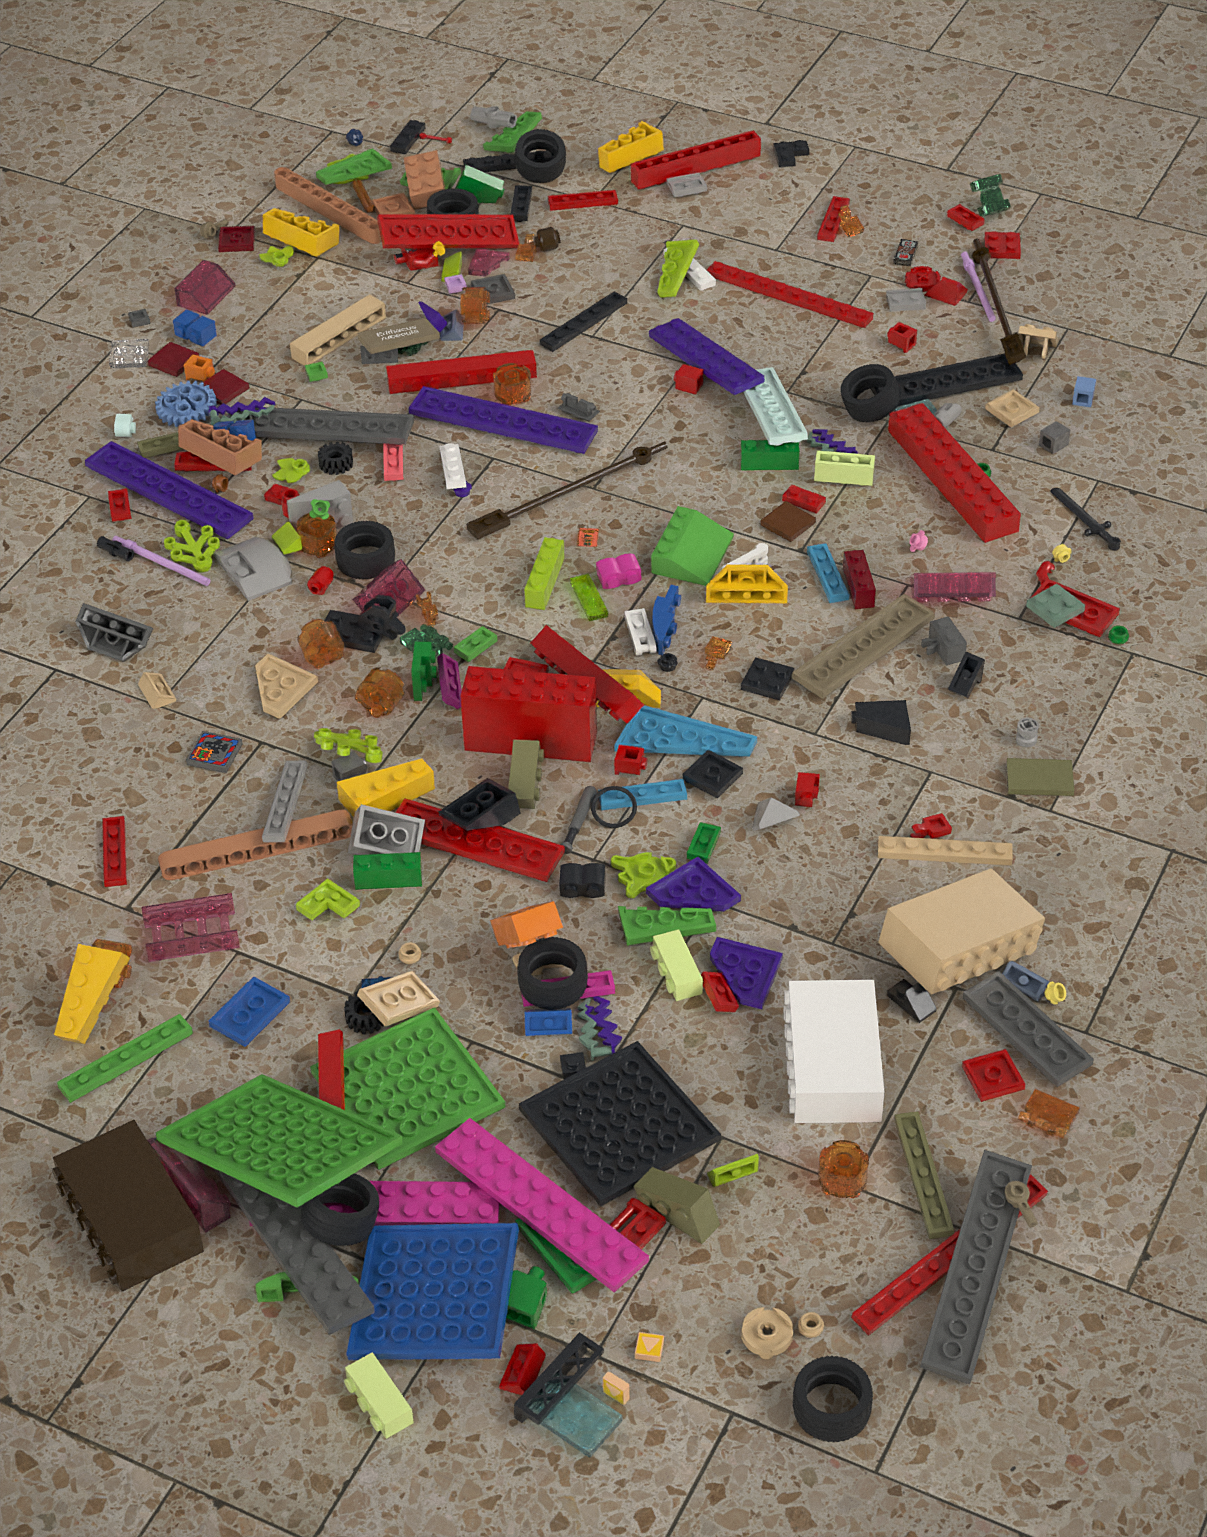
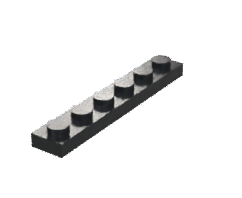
M537 150L525 155L526 158L536 163L549 162L556 157L547 150ZM515 154L485 156L481 158L471 157L463 159V167L465 168L467 165L482 172L516 169Z

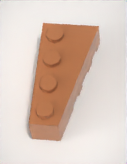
M192 419L178 427L179 447L231 474L237 475L262 460V440L255 438L254 441L247 439L246 435H231L229 430H215L212 425Z

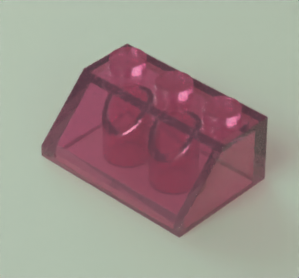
M202 260L174 288L177 306L208 315L230 293L236 284L219 264Z
M399 559L388 565L352 600L364 612L365 603L377 595L391 596L396 601V612L399 616L426 590L404 561Z

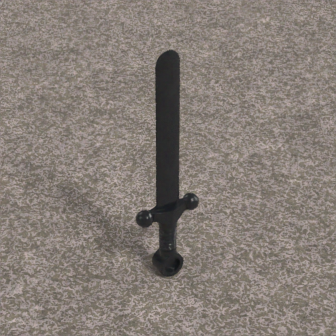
M1052 488L1050 490L1057 499L1091 528L1084 531L1085 536L1088 537L1091 534L1099 535L1108 543L1110 550H1118L1120 548V538L1112 537L1105 530L1111 527L1110 521L1099 524L1060 488Z

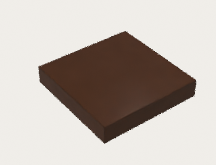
M787 501L760 520L762 527L789 542H792L816 523V517Z

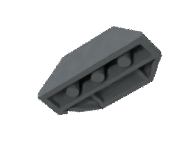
M85 603L82 604L75 621L89 650L125 662L144 649L153 631V627Z

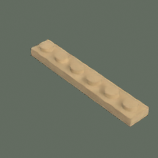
M879 836L878 858L1012 866V843Z

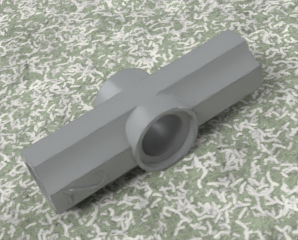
M475 106L470 114L471 120L488 124L489 128L500 126L513 128L516 126L517 115L513 114V112L500 111L497 106L488 108Z

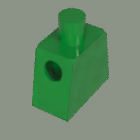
M532 1266L528 1274L518 1270H514L512 1274L506 1318L532 1329H535L547 1298V1283L542 1280L545 1273L541 1268Z

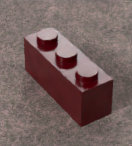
M864 549L844 551L843 572L854 609L874 608L876 588Z

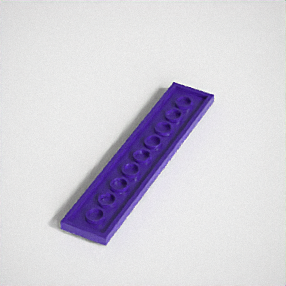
M425 386L422 387L408 408L409 414L582 454H585L598 432V425Z
M110 441L84 460L86 467L202 527L206 525L212 526L213 533L227 540L254 519L252 512L113 441Z

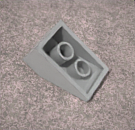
M340 480L287 500L289 522L297 533L337 530L353 523L351 495ZM313 499L324 500L330 503L328 519L323 520L319 517H310L309 513L312 510L311 501Z
M361 804L355 811L347 853L368 855L419 852L425 820Z

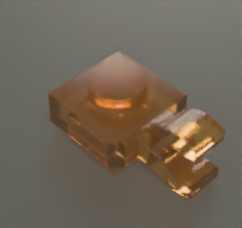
M848 205L842 206V212H839V216L842 219L840 225L847 237L863 233L865 228L857 215L851 216Z
M526 234L525 244H519L515 254L516 260L533 262L537 252L536 245L532 242L534 234Z
M426 592V598H420L419 594H417L416 602L422 609V615L428 627L436 625L435 616H438V610L436 605L432 604L431 593Z
M714 636L711 637L705 647L706 660L708 661L705 666L706 669L714 670L718 658L725 659L731 649L732 641Z

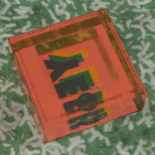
M579 528L577 546L597 547L599 529Z

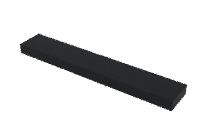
M615 291L541 338L539 340L540 345L554 352L626 305L627 298Z

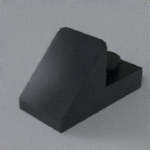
M965 652L948 690L968 699L975 683H981L985 659Z
M902 979L887 990V996L919 1023L936 1012L937 1008L928 991L919 982L912 985L906 979Z

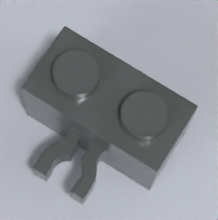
M948 616L930 621L929 638L922 639L921 646L923 648L927 647V655L937 652L946 666L961 662L966 652L967 641Z

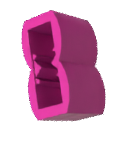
M623 554L616 558H605L596 562V573L603 589L616 588L622 584H635L642 580L641 568L635 554Z

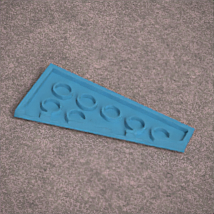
M644 705L630 722L626 724L614 745V751H617L620 744L644 748V753L703 755L709 749L720 756L750 757L757 744V736Z

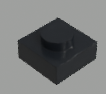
M583 1052L560 1055L563 1079L586 1068Z

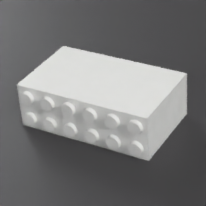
M874 980L789 981V989L784 990V1005L788 1006H783V1017L785 1022L788 1023L784 1025V1033L787 1039L786 1057H788V1060H791L787 1061V1075H789V1079H792L788 1080V1094H790L789 1113H794V1123L882 1122L884 1083Z

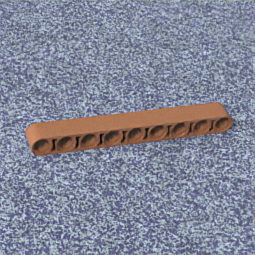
M286 167L275 169V184L278 190L371 244L382 242L378 221L375 218Z
M337 810L291 821L285 842H263L262 834L264 828L165 851L159 855L158 862L163 878L169 881L346 839L351 836L353 822L347 810Z

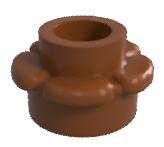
M222 474L216 475L212 480V487L217 493L227 490L228 478Z

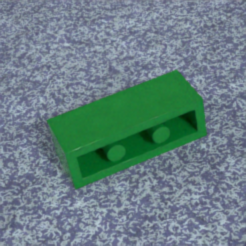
M741 440V471L799 470V442H787L776 446L770 445L768 440Z
M421 852L353 855L355 890L422 887Z

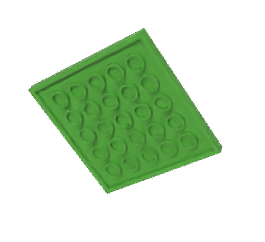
M435 1007L344 1050L345 1111L402 1135V1144L373 1162L378 1170L447 1137L469 1118L477 1122L506 1108L505 1100ZM318 1063L310 1066V1071L319 1083Z

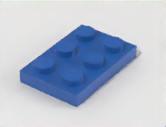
M253 976L209 1020V1027L246 1047L290 1003V997Z

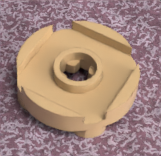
M764 1307L754 1309L744 1318L741 1332L743 1342L751 1352L758 1354L763 1359H771L773 1356L786 1351L793 1341L792 1321L786 1313L776 1308H773V1311L764 1310ZM765 1328L767 1331L772 1329L773 1331L771 1335H764L762 1329Z

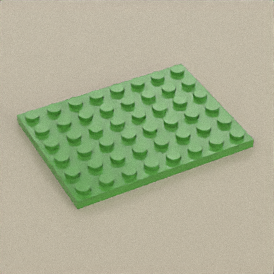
M261 1074L157 1131L156 1141L292 1206L299 1207L402 1144V1135Z

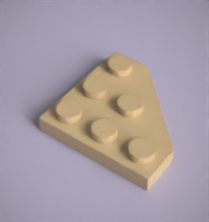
M267 654L255 665L263 711L278 719L282 718L318 683L316 675L270 654Z

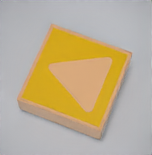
M639 1332L635 1359L661 1362L664 1335Z
M607 1372L603 1377V1392L625 1405L630 1399L629 1384L613 1373Z

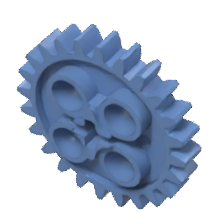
M189 380L186 384L180 382L178 386L172 384L173 388L166 387L167 392L161 391V396H157L158 401H155V408L159 419H162L163 423L167 422L168 426L174 423L175 427L191 419L206 421L205 416H209V406H217L213 389H210L209 385L204 386L203 382L198 385L197 381L190 384Z

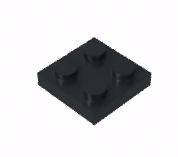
M755 657L741 683V690L780 701L792 679V672L795 668Z
M708 749L683 773V780L718 799L743 774V767Z

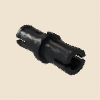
M101 536L97 540V547L108 551L114 557L118 556L126 561H131L134 557V551L122 546V543L119 541H112L105 536Z

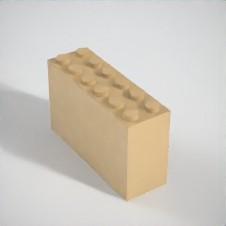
M990 868L888 908L878 943L932 995L939 991H944L953 985L961 984L975 976L978 977L987 971L997 969L1009 961H1015L1023 956L1031 955L1037 948L1045 917Z

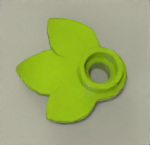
M270 246L267 253L259 254V257L264 262H270L277 267H283L289 262V258L293 256L294 251L292 246H287L282 250Z
M304 459L277 460V463L281 469L272 474V477L279 481L286 480L287 483H294L310 471V465Z

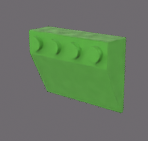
M678 506L651 555V573L706 586L712 580L734 534L699 511Z

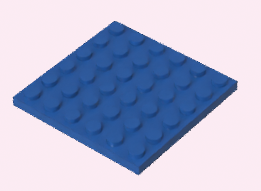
M518 1224L374 1226L368 1238L359 1286L374 1305L375 1313L352 1324L346 1353L348 1360H359L372 1352L377 1360L500 1359L519 1233Z

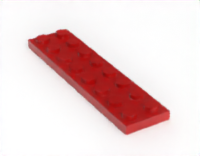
M378 214L377 217L383 248H433V245L438 241L444 245V248H518L520 245L513 215Z
M404 798L395 812L425 820L421 844L544 882L549 880L565 852V846L500 826L467 831L441 817L438 812L442 809Z

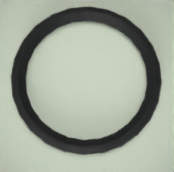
M609 786L601 789L595 794L591 803V812L595 820L609 828L625 826L634 818L637 811V802L633 794L620 786ZM607 791H621L631 799L632 812L623 822L607 823L597 815L595 810L596 801Z

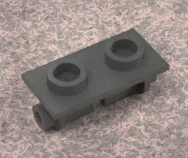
M360 346L361 364L398 363V348L370 354L365 346Z
M563 393L561 396L563 404L558 407L559 410L588 422L600 412L596 409L594 403L580 399L578 402V397L570 393Z

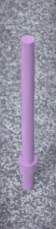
M962 252L961 257L964 269L969 273L989 321L993 322L996 317L974 269L975 264L967 252Z
M114 536L112 541L121 542L122 546L132 549L134 553L205 586L210 584L209 578L146 550L132 540H125L118 536Z

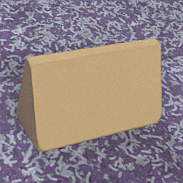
M143 672L138 685L152 709L176 702L177 699L162 674Z

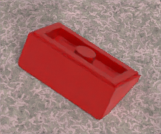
M537 1343L516 1345L499 1384L501 1390L522 1395L537 1379L546 1357L545 1352Z

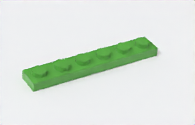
M178 1014L58 1081V1088L71 1103L192 1035V1027L181 1014Z

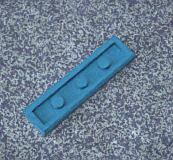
M827 544L807 546L808 556L829 603L849 600L848 590Z
M683 779L623 787L633 794L637 806L687 800V791ZM607 791L599 797L601 811L632 807V801L629 796L621 791Z

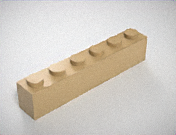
M369 294L291 342V358L304 366L314 363L356 337L357 333L363 332L385 319V303Z

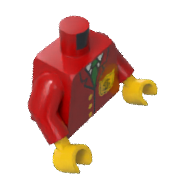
M440 241L436 242L433 248H401V253L394 254V260L396 265L406 263L412 271L439 266L438 255H444L445 248Z

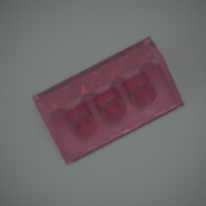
M996 572L913 573L910 575L912 599H917V602H929V598H938V602H950V598H958V602H970V598H978V602H989L991 598L996 597Z
M156 1138L147 1140L205 1233L231 1218L229 1207H231L230 1200L224 1193L222 1195L219 1193L218 1187L212 1178L208 1179L205 1176V1172L199 1162L194 1163L191 1157L158 1142Z

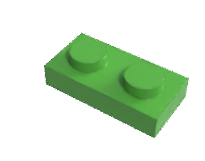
M482 626L455 645L454 653L470 662L496 643L497 635Z

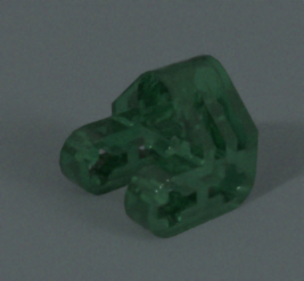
M1001 174L970 183L972 192L980 191V200L983 206L978 208V212L981 217L1005 212L1011 208L1009 199L1003 198L999 188L1003 183Z

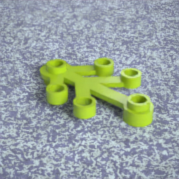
M178 520L174 526L175 534L177 537L184 538L187 545L177 543L173 537L165 538L164 547L167 550H171V560L193 564L195 570L201 573L209 571L212 566L211 556L216 549L220 548L219 538L212 537L214 535L212 526H203L201 528L202 535L195 542L191 535L190 524L186 520ZM208 541V548L202 554L201 549ZM182 552L191 553L193 556L183 555Z
M320 728L314 732L315 742L321 745V749L332 750L334 743H337L338 755H350L351 748L365 753V761L379 763L382 761L383 752L377 746V736L366 735L365 740L361 739V731L357 729H350L348 734L333 733L328 728Z

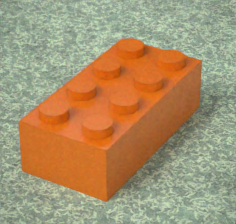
M554 901L531 905L490 920L498 946L506 945V948L532 944L536 942V939L557 935V930L563 928Z

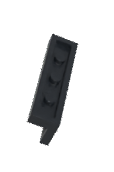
M579 1332L514 1403V1418L521 1423L529 1418L537 1425H540L604 1354V1348ZM588 1348L594 1351L590 1357L582 1358L588 1352ZM577 1365V1372L574 1375L566 1376ZM560 1383L561 1390L558 1393L550 1394ZM544 1401V1408L537 1415L533 1411Z

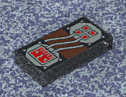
M901 239L893 264L911 266L918 248V241Z

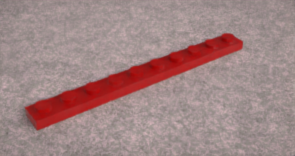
M714 261L707 269L717 280L862 328H866L873 320L874 313L756 275L752 272L723 264L722 262Z
M1030 1174L1027 1183L1030 1195L1027 1203L1032 1208L1047 1196L1048 1190ZM1019 1211L1018 1218L1022 1216L1021 1211ZM960 1229L852 1313L851 1318L868 1336L947 1275Z

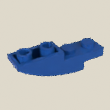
M670 585L665 597L657 596L653 607L652 634L659 655H663L665 649L670 647L672 634L675 635L677 631L675 608L680 606L681 595H679V586Z

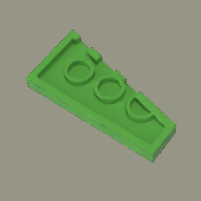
M526 111L517 118L516 126L513 128L505 127L503 133L494 135L490 143L486 141L483 144L484 150L514 153L519 138L526 132L533 130L542 119L541 112Z
M372 148L316 171V178L325 185L392 169V163Z
M618 906V914L627 945L653 942V936L675 930H680L682 937L716 932V923L712 909L682 908L680 911H673L669 907H660V910H647V907H637V910L626 909V906Z

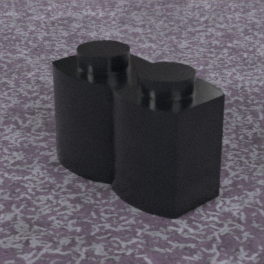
M566 863L560 865V896L567 898L580 896L599 898L605 896V865L599 863H588L585 865Z

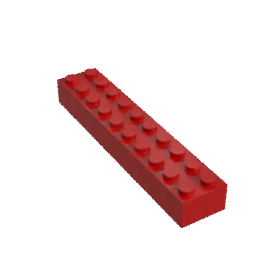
M923 403L889 413L888 432L984 543L1019 532L1021 513Z

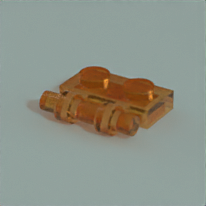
M1035 1089L1025 1105V1112H1020L1018 1120L1025 1122L1026 1126L1030 1128L1037 1127L1046 1131V1134L1051 1137L1057 1136L1064 1139L1067 1130H1070L1078 1116L1080 1107Z

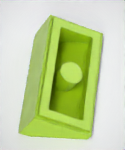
M462 251L445 258L441 282H445V277L460 275Z
M286 522L272 535L273 541L284 555L302 550L300 536L290 522Z
M755 1154L707 1172V1176L713 1187L753 1174L758 1172L759 1156Z

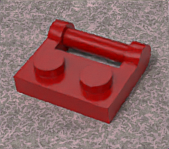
M631 1198L626 1204L627 1207L610 1223V1226L618 1231L633 1214L638 1213L619 1233L642 1250L666 1225V1217L638 1199Z

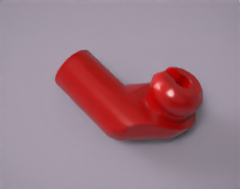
M1050 561L1042 562L1036 572L1041 585L1047 578L1049 579L1047 574L1052 573L1051 569L1055 570V565Z

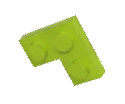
M327 878L296 903V910L312 921L328 908L345 919L360 906V900Z

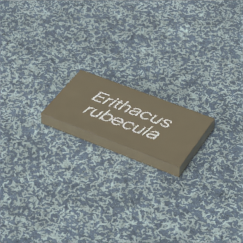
M426 318L357 333L359 341L370 354L440 339L439 332Z

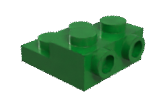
M415 642L411 668L414 701H422L423 693H427V687H432L433 678H437V666H434V663H436V651H432V642Z

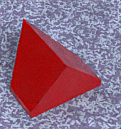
M942 276V279L926 292L924 296L956 306L966 295L968 289L960 282Z

